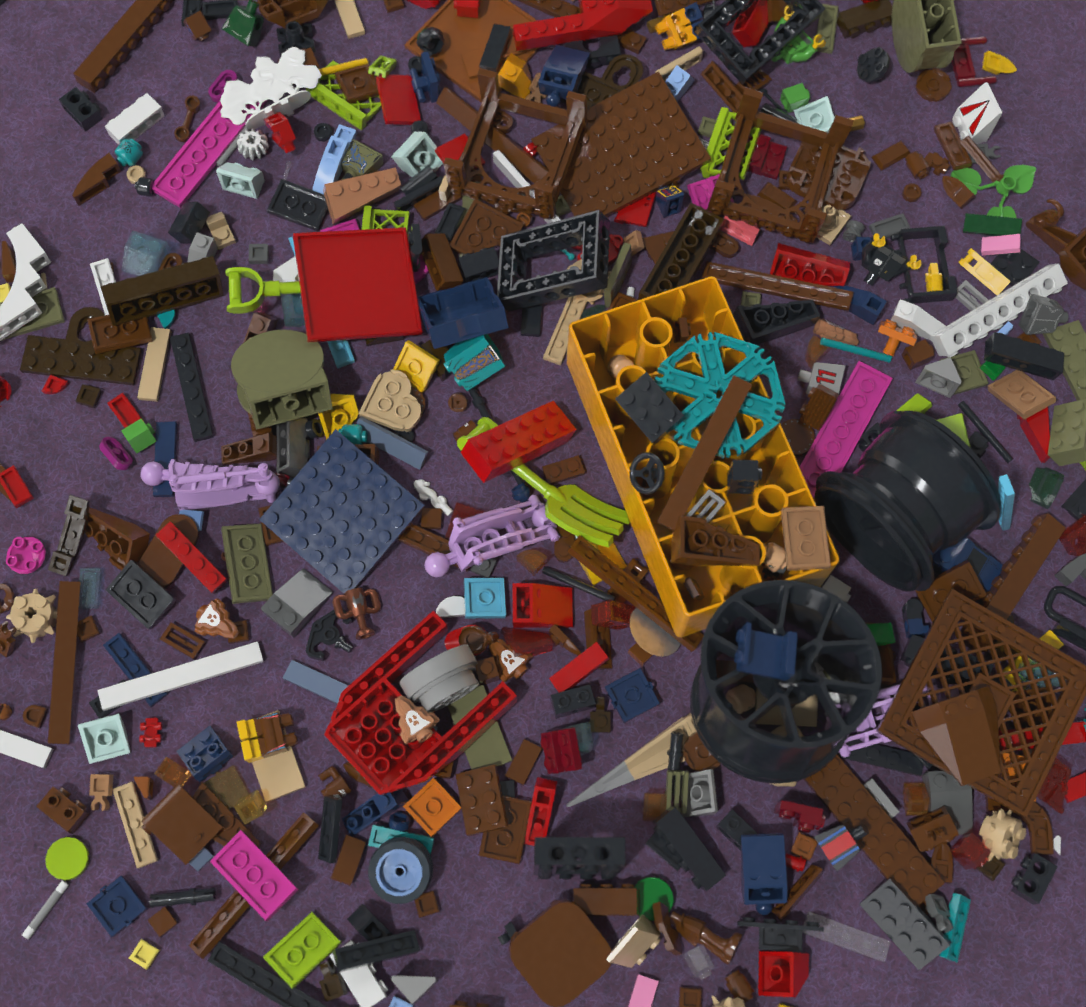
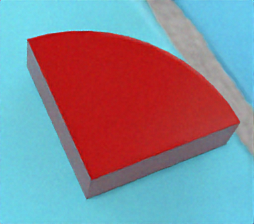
M50 374L42 392L45 394H56L63 391L69 383Z

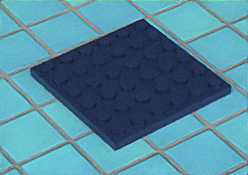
M335 429L259 520L342 593H345L348 590L357 588L423 510L425 505Z

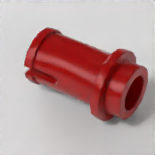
M785 853L786 867L795 869L796 872H803L806 859H803L802 856L796 857Z

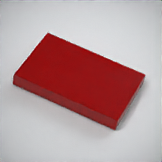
M382 74L376 76L385 124L412 125L415 121L421 120L416 95L411 83V75H388L386 78H383Z

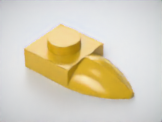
M989 50L984 53L983 70L996 75L1017 71L1015 65L1006 57Z

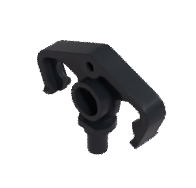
M334 610L312 624L306 646V653L309 658L324 661V653L313 650L320 642L326 645L335 644L334 648H342L348 653L352 651L353 646L346 642L345 636L342 635L340 637L339 630L333 625L337 617ZM351 618L343 619V623L351 624L352 620Z

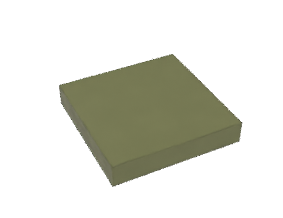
M975 350L951 357L961 379V384L953 395L989 384L984 372L979 368L981 364Z

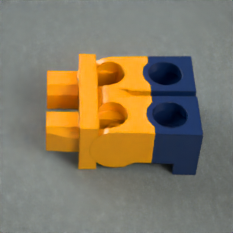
M697 2L665 16L655 26L659 35L664 32L668 35V38L662 41L664 50H676L701 40L695 33L698 24L703 21L700 20L702 14Z

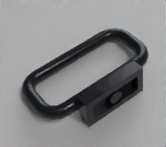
M1056 586L1049 591L1044 602L1046 615L1057 622L1052 632L1086 651V629L1055 613L1052 609V604L1057 594H1063L1085 607L1086 598L1066 587Z

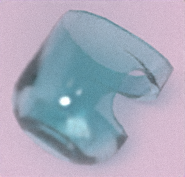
M590 722L563 728L575 727L580 756L589 753L594 746Z

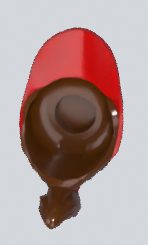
M467 625L449 632L445 637V647L447 650L467 644L473 655H478L487 648L488 644L498 642L499 634L495 631L488 633L478 625Z

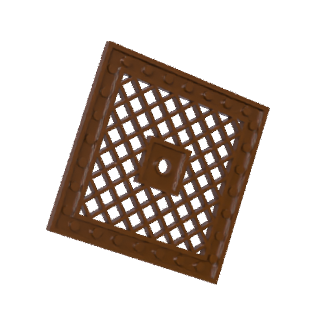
M951 589L876 732L953 776L919 733L911 712L917 702L920 709L925 708L922 697L930 695L933 704L938 703L937 693L944 692L948 700L952 698L950 693L952 689L958 688L959 694L963 695L965 694L963 686L971 685L967 693L989 686L997 706L998 729L1000 727L1002 732L999 739L1004 738L1007 747L1006 750L1000 751V754L1008 752L1012 764L1004 766L1000 756L1001 778L993 775L967 785L1024 818L1027 817L1086 696V665ZM967 625L970 636L962 637L959 627ZM974 627L981 630L982 632L976 634ZM953 631H954V632H955V635H956V639L949 641V639H950V637H951V635H952V633H953ZM985 635L988 646L980 648L977 637ZM992 637L1001 643L994 644ZM971 639L974 650L966 651L963 641ZM958 642L961 653L953 655L950 644ZM1003 646L1006 657L998 658L995 648ZM1010 648L1019 653L1012 655ZM945 649L947 657L940 658ZM989 649L993 660L985 662L981 651ZM976 653L979 664L971 666L968 655ZM962 656L966 667L957 669L954 658ZM1021 656L1024 667L1017 669L1013 658ZM1028 658L1038 664L1030 665ZM949 660L952 671L944 673L941 662ZM1008 660L1011 671L1003 672L1000 661ZM994 663L997 674L989 676L986 665ZM936 666L938 674L931 676ZM981 667L983 674L977 673L974 676L973 668ZM1039 667L1043 678L1035 679L1032 668ZM1046 669L1052 671L1055 674L1048 676ZM967 670L970 681L962 683L959 672ZM1026 670L1029 681L1021 683L1018 672ZM953 674L957 685L948 687L945 676ZM1012 674L1016 685L1008 687L1004 676ZM940 677L943 689L934 690L931 680ZM999 677L1001 685L991 679ZM1057 677L1061 688L1053 690L1050 679ZM1044 681L1047 692L1040 694L1036 683ZM927 683L929 692L921 694ZM1030 684L1034 695L1026 697L1023 686ZM1017 688L1020 699L1013 701L1016 694L1010 691V689ZM1062 691L1058 700H1056L1054 693ZM1049 695L1052 706L1044 708L1041 697ZM1035 698L1039 710L1030 711L1027 700ZM1022 702L1025 713L1017 715L1014 704ZM1009 709L1011 717L1004 719ZM1053 709L1048 718L1046 711ZM1040 713L1043 724L1035 726L1032 714ZM1026 716L1030 728L1021 729L1018 718ZM1013 720L1016 731L1008 733L1005 722ZM1044 727L1039 736L1037 729ZM1031 730L1034 742L1026 744L1023 732ZM1017 734L1021 746L1013 748L1009 736ZM1035 745L1030 755L1028 747ZM1022 749L1025 760L1017 762L1014 750ZM1026 763L1021 773L1019 765ZM1013 767L1016 775L1015 779L1008 780L1006 768ZM1017 782L1015 786L1009 783Z

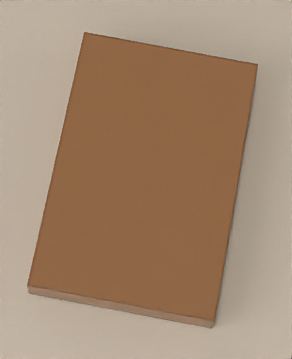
M1015 370L987 386L991 394L1023 419L1056 402V397L1019 370Z
M824 506L782 508L781 519L787 571L830 569Z

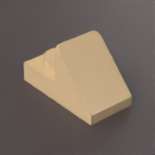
M222 212L207 218L206 223L219 250L236 243Z

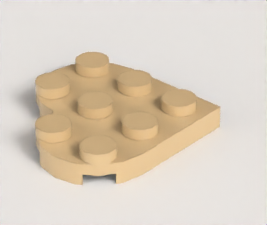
M393 369L382 375L379 374L374 380L359 411V416L393 430L410 432L420 421L422 413L417 399L411 395V382L407 375Z

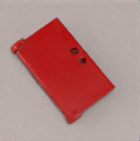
M657 191L619 210L614 222L646 227Z

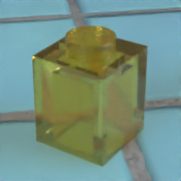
M255 790L240 798L234 808L243 823L247 824L262 816L267 809V805L258 790Z

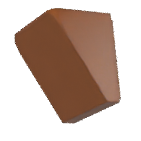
M637 643L628 650V654L641 666L653 656L643 650Z
M134 777L143 797L147 800H152L154 780L150 777Z

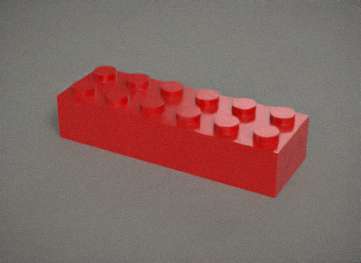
M553 400L468 439L460 453L482 482L485 483L566 444L577 429Z

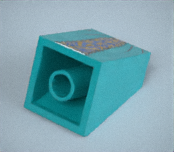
M488 334L457 342L444 354L445 363L443 364L449 373H454L456 383L459 387L463 386L466 391L505 367L499 349Z

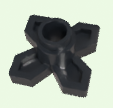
M292 21L286 24V28L276 29L278 41L281 42L278 45L280 57L282 53L291 47H297L299 50L311 48L313 53L316 52L314 40L311 39L313 37L311 24L300 25L298 22Z

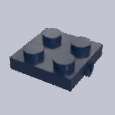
M641 668L605 686V690L612 701L611 704L614 710H617L623 723L660 704L653 692L654 687L652 683L647 681Z
M123 876L118 877L109 886H103L99 890L100 893L86 903L111 937H115L124 928H128L131 923H134L136 918L147 910V907Z

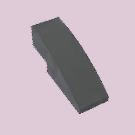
M1086 553L1068 563L1054 575L1064 586H1068L1079 575L1086 579Z

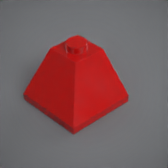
M759 951L758 996L796 998L809 976V954Z

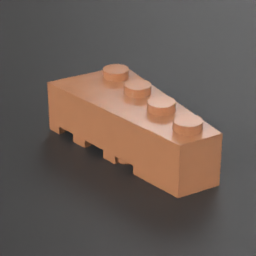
M396 167L324 184L323 193L333 226L362 209L364 210V206H370L398 192L401 183Z

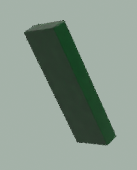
M965 213L963 233L990 236L1020 234L1022 218Z

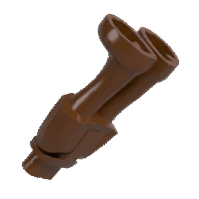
M675 911L670 916L671 925L676 927V931L680 932L684 939L693 946H696L698 943L702 944L719 957L722 962L727 965L730 964L742 938L741 933L735 932L730 938H723L712 932L707 927L706 922L696 917L686 915V913L681 915Z

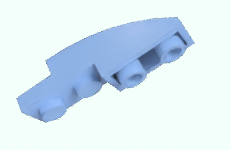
M339 124L334 136L331 135L316 174L313 191L324 194V184L338 181L342 172L341 162L352 139H355L357 135L355 129Z

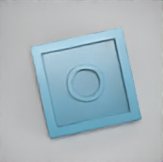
M464 578L465 619L506 617L504 578Z

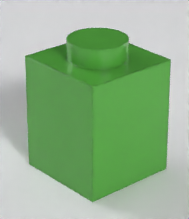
M801 83L783 89L780 100L787 113H790L807 105L810 93Z
M142 419L121 430L136 454L156 442L152 435L155 433L150 423L145 425Z

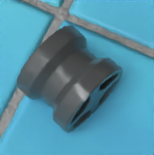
M848 221L846 224L847 230L844 231L843 238L853 243L856 237H861V233H863L865 228L864 225L858 221Z

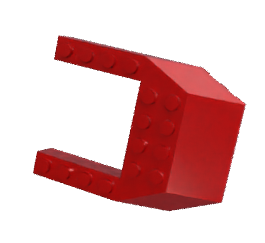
M578 0L581 14L514 24L513 38L516 51L622 34L629 26L636 24L642 17L647 16L653 11L651 0Z
M434 611L342 691L337 707L332 714L330 724L324 733V736L379 795L426 782L458 758L517 703V695L502 681L443 737L432 728L433 735L422 743H419L417 739L408 744L403 742L400 736L402 730L399 726L401 717L396 711L395 699L401 696V694L391 683L448 632L447 624Z

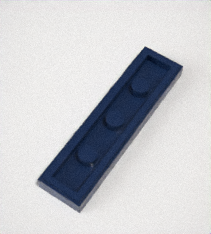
M176 421L156 422L154 462L160 463L164 469H169L168 465L171 459L176 460ZM163 480L161 484L153 486V496L174 497V491H172L169 481Z
M120 633L103 644L129 680L152 674ZM164 692L144 699L152 708L168 694Z

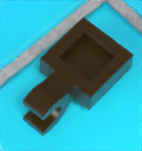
M596 697V712H590V733H611L610 712H604V697Z
M333 960L320 964L324 979L319 981L325 1002L348 994L341 973L335 975L336 967Z

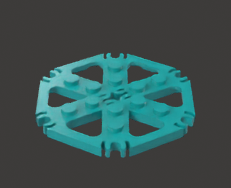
M709 332V340L705 341L702 339L701 334H698L697 342L695 336L692 337L660 364L657 373L663 374L664 377L659 378L655 376L654 379L664 393L673 391L696 399L681 412L686 418L673 429L677 432L673 440H678V444L695 449L699 441L691 437V432L714 414L722 396L720 399L716 398L715 393L720 390L723 395L733 375L750 383L757 376L763 374L769 379L772 398L769 399L748 392L738 411L739 413L762 420L763 427L749 439H742L737 418L735 417L716 456L724 458V456L730 458V450L734 449L737 455L740 456L742 449L743 454H745L776 428L782 417L776 415L775 412L784 411L785 400L775 362L773 361L769 364L771 356L767 359H762L761 355L764 353V349L759 350L760 346L717 332H714L715 340H713V334ZM728 347L743 352L746 358L725 375L719 348ZM694 352L699 357L703 377L675 369V364L688 353Z

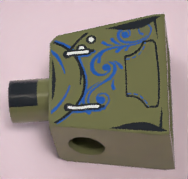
M352 139L341 162L342 171L346 173L342 180L377 171L384 164L382 154Z

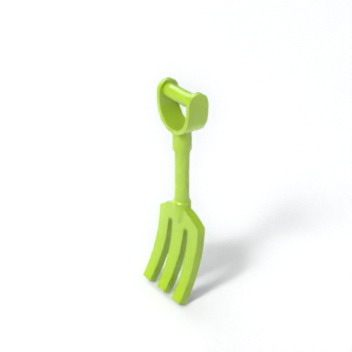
M233 267L225 271L226 276L229 277L230 305L227 306V312L229 313L252 312L261 306L265 297L301 293L299 281H262V278L256 271L245 267ZM243 277L253 279L260 286L256 297L245 303H242L241 278Z
M482 417L478 421L476 428L467 436H461L458 439V448L462 450L468 439L498 425L488 417ZM524 464L512 469L515 474L539 491L547 500L545 515L549 520L576 536L580 535L589 542L609 548L614 542L613 535L619 536L623 531V524L621 523H630L625 510L613 507L592 497L576 485H564L556 488L554 485L548 484Z

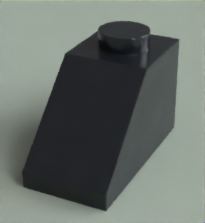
M363 904L347 919L367 941L393 935Z

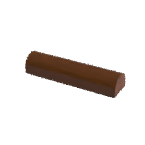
M711 61L701 75L732 112L737 113L743 93L717 63Z

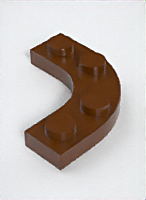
M985 795L986 812H999L1000 809L1007 812L1009 810ZM1034 802L1027 817H1021L1029 831L1030 853L1052 855L1054 854L1049 818L1044 809Z

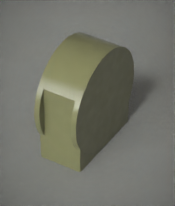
M894 0L892 8L893 42L898 61L904 71L912 73L922 69L947 67L953 59L955 50L962 44L954 0Z
M294 330L264 332L245 341L234 353L231 361V370L235 381L238 383V399L241 406L251 414L256 430L333 409L328 378L323 369L324 355L322 348L318 342H307V335L305 333Z

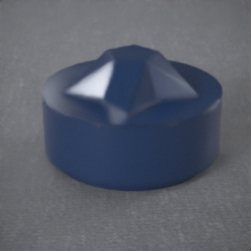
M395 812L390 815L389 827L391 829L405 831L409 828L410 817L407 814Z

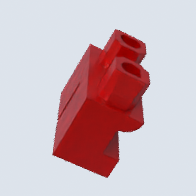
M281 112L263 119L266 126L273 132L272 140L285 153L296 149L293 140L296 139L288 119Z

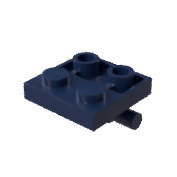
M427 51L421 53L423 77L418 76L415 68L410 70L412 87L414 92L417 93L420 103L426 101L424 95L426 91H428L431 103L436 102L438 94H441L439 87L440 77L438 73H435L434 59L430 58Z
M208 726L177 750V753L193 777L199 782H202L211 774L214 775L223 768V764L234 757L211 726Z

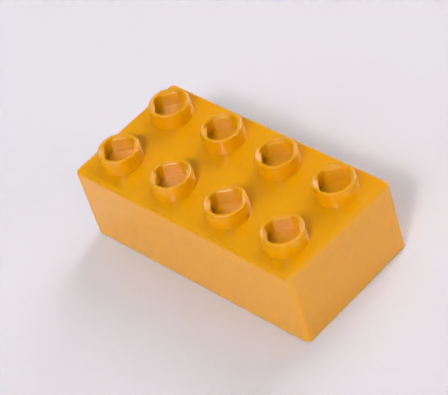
M712 276L574 321L569 325L568 368L674 633L680 638L706 629L710 619L721 604L738 591L757 583L773 581L774 579L770 577L764 578L765 573L762 572L764 567L761 565L766 556L763 544L774 542L785 549L781 509L816 506L782 426L779 423L776 428L745 454H743L742 449L741 455L738 456L736 450L731 449L730 458L715 456L685 514L686 516L710 489L725 501V505L712 518L709 524L716 527L720 526L724 528V531L759 544L760 565L716 566L671 563V541L674 531L657 523L695 449L678 444V440L674 441L673 438L677 434L675 430H671L653 445L615 398L646 372L653 380L655 376L659 378L664 377L663 374L657 373L660 364L692 337L695 336L697 342L698 334H701L702 339L705 341L709 340V332L713 334V340H715L714 332L744 341L718 280ZM687 317V323H690L691 335H689L685 342L674 343L675 333H673V328H675V323L678 318ZM728 347L719 348L725 375L746 358V355L741 351ZM694 352L688 353L675 364V369L703 377L699 357ZM616 355H625L634 365L622 368L616 380H614L608 373V362ZM757 376L750 382L752 386L749 392L769 398L760 376ZM718 390V392L715 393L716 398L720 399V397L723 396L722 391ZM673 391L665 393L680 412L696 400ZM739 412L736 415L742 439H749L763 427L762 420ZM712 415L691 432V437L694 440L699 441ZM644 452L653 453L658 456L663 463L665 471L661 487L652 494L638 492L631 484L629 477L632 461L636 456ZM649 459L641 460L636 470H642L646 467ZM732 460H758V468H762V479L759 481V486L755 488L753 494L727 493V473ZM636 477L637 482L642 487L650 488L645 479ZM709 496L692 517H697L713 498ZM715 502L702 519L705 520L719 503ZM828 531L830 569L787 571L786 567L782 579L777 578V580H793L821 587L839 562V556ZM688 577L695 579L705 598L700 601L691 598L684 586L685 579Z

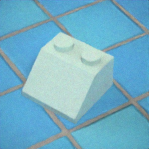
M414 132L391 156L400 169L411 177L428 165L436 172L443 164L435 152L436 145L426 132Z
M226 162L217 168L216 171L223 190L255 199L258 198L265 181L262 171L257 168L243 167L239 163L232 164Z

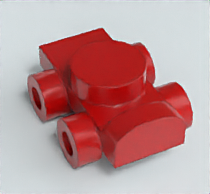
M145 718V722L140 723V730H145V735L139 736V742L144 743L145 748H156L157 742L162 741V735L158 732V730H162V722H159V718Z

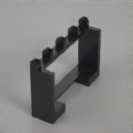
M945 226L901 229L899 234L890 236L891 241H898L899 249L895 251L905 257L903 240L934 238L940 273H942L943 291L913 293L909 270L904 272L905 283L899 284V288L907 290L908 298L902 300L912 304L954 300L958 291L955 276H949L944 251L948 243Z

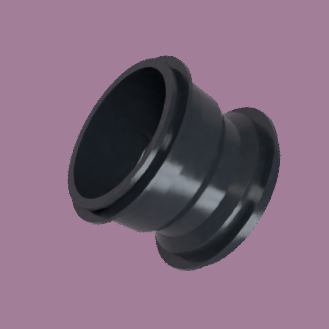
M892 411L886 414L880 422V434L862 453L858 468L853 473L827 471L822 473L816 481V506H824L826 525L835 538L870 573L884 583L906 592L914 590L925 591L932 586L934 582L933 555L938 550L954 547L975 529H991L996 525L1000 517V494L993 477L984 463L953 431L930 416L916 411Z

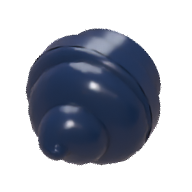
M521 483L511 490L515 501H520L521 503L529 501L530 488L525 483Z

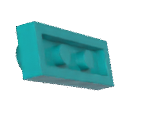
M373 824L368 846L378 848L389 839L409 837L422 843L431 855L435 838Z
M953 893L952 900L949 903L950 917L948 919L953 929L944 933L952 943L940 953V956L958 963L971 900L956 893Z

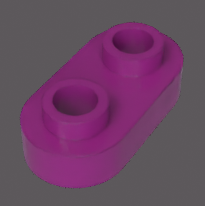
M223 71L210 86L208 93L212 101L219 102L221 100L227 81L238 80L234 71Z
M112 437L103 438L99 445L102 453L116 469L127 470L132 464V457L116 439Z

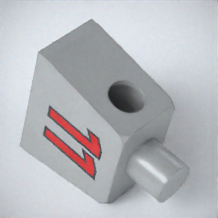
M816 362L811 372L800 369L797 380L808 383L807 394H809L812 387L816 388L818 384L839 394L845 365Z

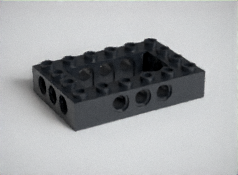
M725 0L698 24L695 33L735 78L744 85L822 15L826 8L819 0H783L794 13L787 22L780 24L771 36L768 35L760 46L753 48L749 56L742 50L743 47L741 45L738 46L730 37L731 34L727 33L724 29L757 0Z
M600 210L501 236L497 296L504 309L510 312L606 289L608 285L610 220ZM582 245V254H580L582 259L581 270L576 266H572L567 270L553 271V273L543 276L536 275L535 278L526 280L528 258Z
M535 837L534 875H538V879H551L552 875H559V879H572V875H580V879L588 880L593 879V875H601V879L610 880L614 879L625 866V837Z

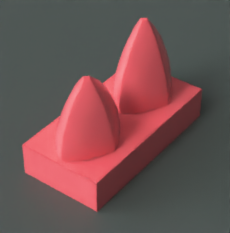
M728 216L724 217L721 231L750 246H753L760 231L759 226H750L741 220H731Z

